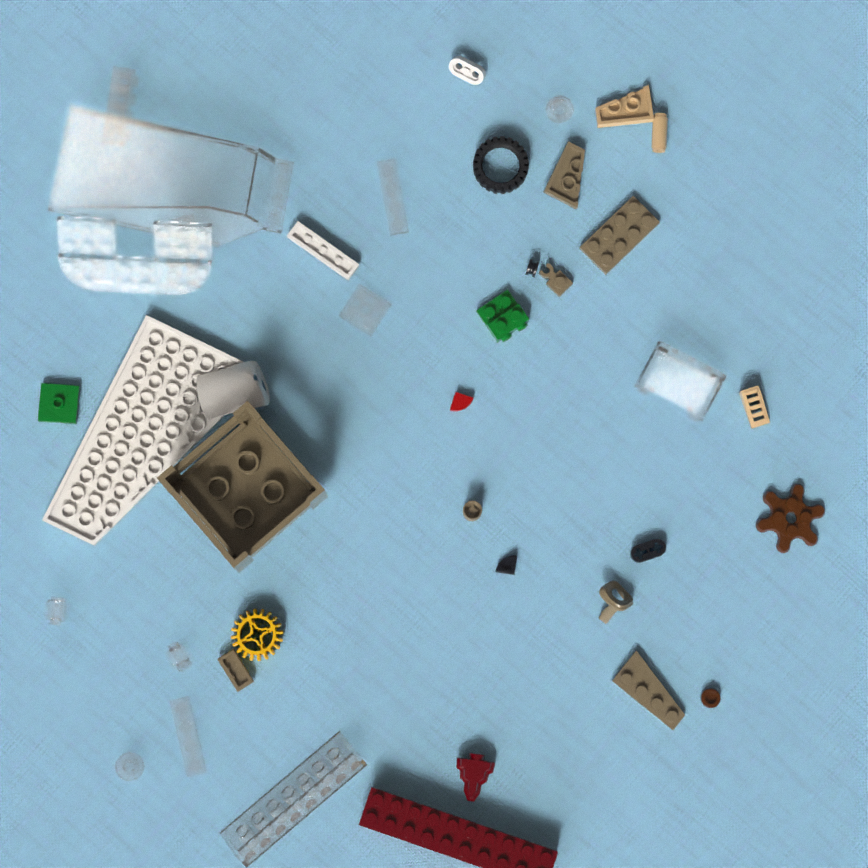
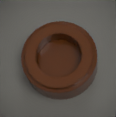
M709 688L701 693L700 700L705 707L714 708L720 703L721 697L717 690Z

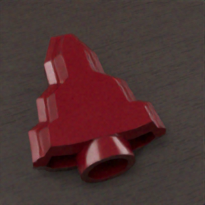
M469 753L468 758L457 757L456 768L460 770V779L464 782V793L467 801L474 802L480 794L481 785L487 782L489 774L494 771L495 762L485 761V755Z

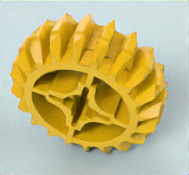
M256 608L253 609V615L247 610L246 618L240 614L239 618L243 621L240 623L235 620L234 623L238 625V629H231V631L237 632V635L231 636V639H237V642H234L232 645L234 647L240 645L237 653L244 650L245 652L242 657L246 658L250 654L251 661L254 660L255 655H257L258 661H261V655H264L265 659H269L267 652L275 655V651L272 648L280 649L276 642H283L282 638H278V635H282L283 631H277V628H280L282 624H274L278 619L276 616L269 619L272 615L271 612L264 616V609H261L260 614H257ZM254 619H263L270 626L262 629L258 628ZM249 622L250 633L242 638V630ZM254 627L258 632L260 630L263 632L260 635V641L257 638H250L255 634ZM273 631L272 641L266 648L264 637ZM255 641L260 651H252L244 644Z

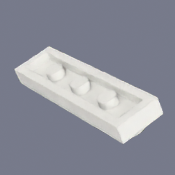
M297 221L287 235L288 239L348 281L359 267L357 262L299 221Z

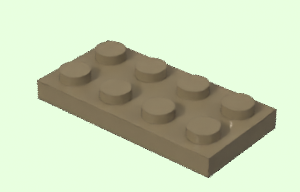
M632 196L579 249L607 275L660 222Z

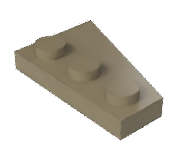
M569 141L567 142L543 193L574 209L578 208L580 180L585 155L583 148Z

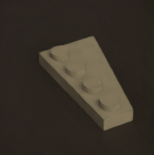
M635 651L612 682L671 730H674L685 714L639 653Z

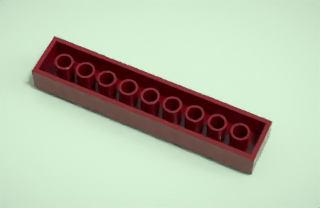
M371 787L359 825L481 868H553L558 855V851L374 787Z

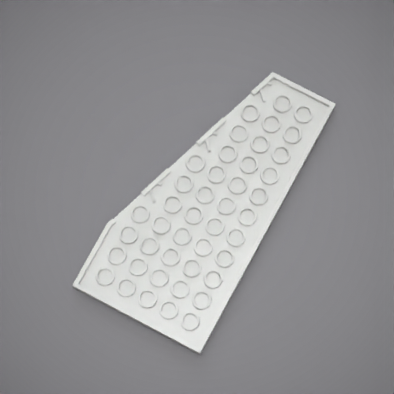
M146 315L42 521L95 546L159 482L157 477L171 465L174 467L224 417L223 415L206 420L198 399L197 376L240 364L243 361Z

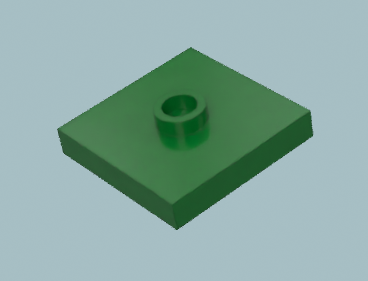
M41 383L38 422L77 424L80 386Z

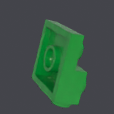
M508 290L476 310V313L497 343L501 340L503 342L507 341L512 337L514 331L518 330L520 332L528 326V316Z

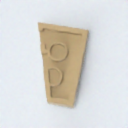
M649 85L637 92L628 93L623 98L615 99L596 107L597 128L653 122L654 115Z

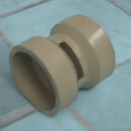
M473 500L468 501L463 507L465 519L473 522L480 518L482 514L480 503Z

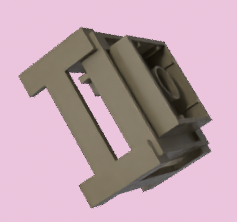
M248 401L233 412L234 416L178 464L174 467L171 465L157 477L160 483L239 573L254 561L253 556L309 508H316L328 497L325 489L307 471ZM240 424L234 431H232L227 437H225L221 442H219L207 454H205L201 459H199L187 471H185L182 475L180 474L190 464H192L196 459H198L203 453H205L210 447H212L216 442H218L223 436H225L230 430H232L236 425Z

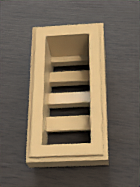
M759 385L740 391L739 395L751 429L770 423ZM755 393L756 397L747 399V395ZM758 401V404L749 406V403ZM760 408L761 410L760 412L754 414L751 413L752 410ZM763 415L764 419L754 422L753 418Z

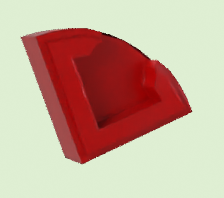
M455 392L450 411L458 412L466 409L471 405L474 398Z

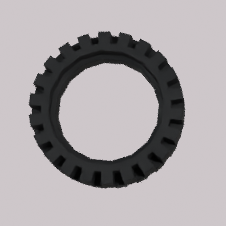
M500 136V138L493 137L491 140L488 139L484 144L480 145L473 159L475 178L482 188L484 187L487 191H492L494 194L510 193L514 189H518L528 174V155L524 151V147L520 146L516 140L513 141L512 138L508 137L507 139L505 136ZM495 148L508 149L519 160L518 173L508 182H494L483 171L482 162L484 157Z

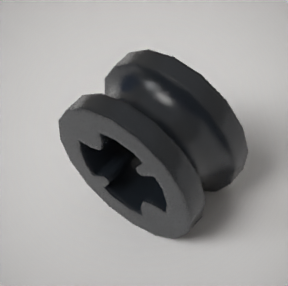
M530 259L525 275L531 274L532 277H535L540 261L534 262L533 259Z

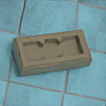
M235 649L230 650L217 659L237 692L254 682Z

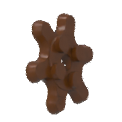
M794 484L787 498H779L773 491H767L763 495V501L769 506L770 514L767 518L759 519L755 526L761 533L774 531L777 534L776 549L780 553H787L790 550L791 542L797 538L802 539L808 546H814L818 542V536L811 530L810 526L814 519L822 518L825 515V508L820 504L807 506L803 502L805 489L801 484ZM788 513L795 514V523L787 522L786 515Z

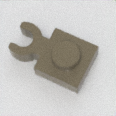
M547 263L546 267L550 272L546 274L540 270L539 275L542 278L549 279L546 285L560 298L573 285V282L560 270L555 273L553 266Z

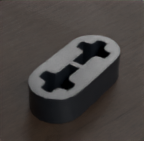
M654 539L636 545L632 548L630 557L636 563L660 557L666 551V544L661 539ZM654 543L662 545L660 553H657V551L650 552L649 549L655 546ZM636 549L647 551L646 554L642 555V559L634 556Z

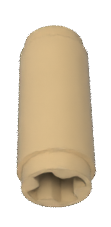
M665 113L654 114L651 148L655 153H664L667 148L668 118Z

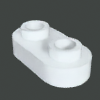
M462 56L454 57L449 63V70L453 75L473 85L480 84L485 78L486 73L482 66Z

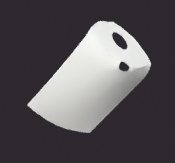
M246 361L197 376L198 399L206 420L231 414L246 401L254 408L266 406L270 403L269 389L260 366L256 361ZM255 374L257 376L258 381L254 380L253 378ZM262 380H263V382H264V384H265L266 391H265V389L263 388Z

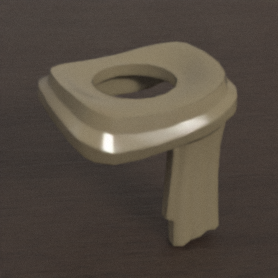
M616 581L606 583L599 590L601 598L609 605L599 616V619L605 624L610 621L617 611H624L633 605L632 596ZM612 590H617L624 600L616 599L612 595Z

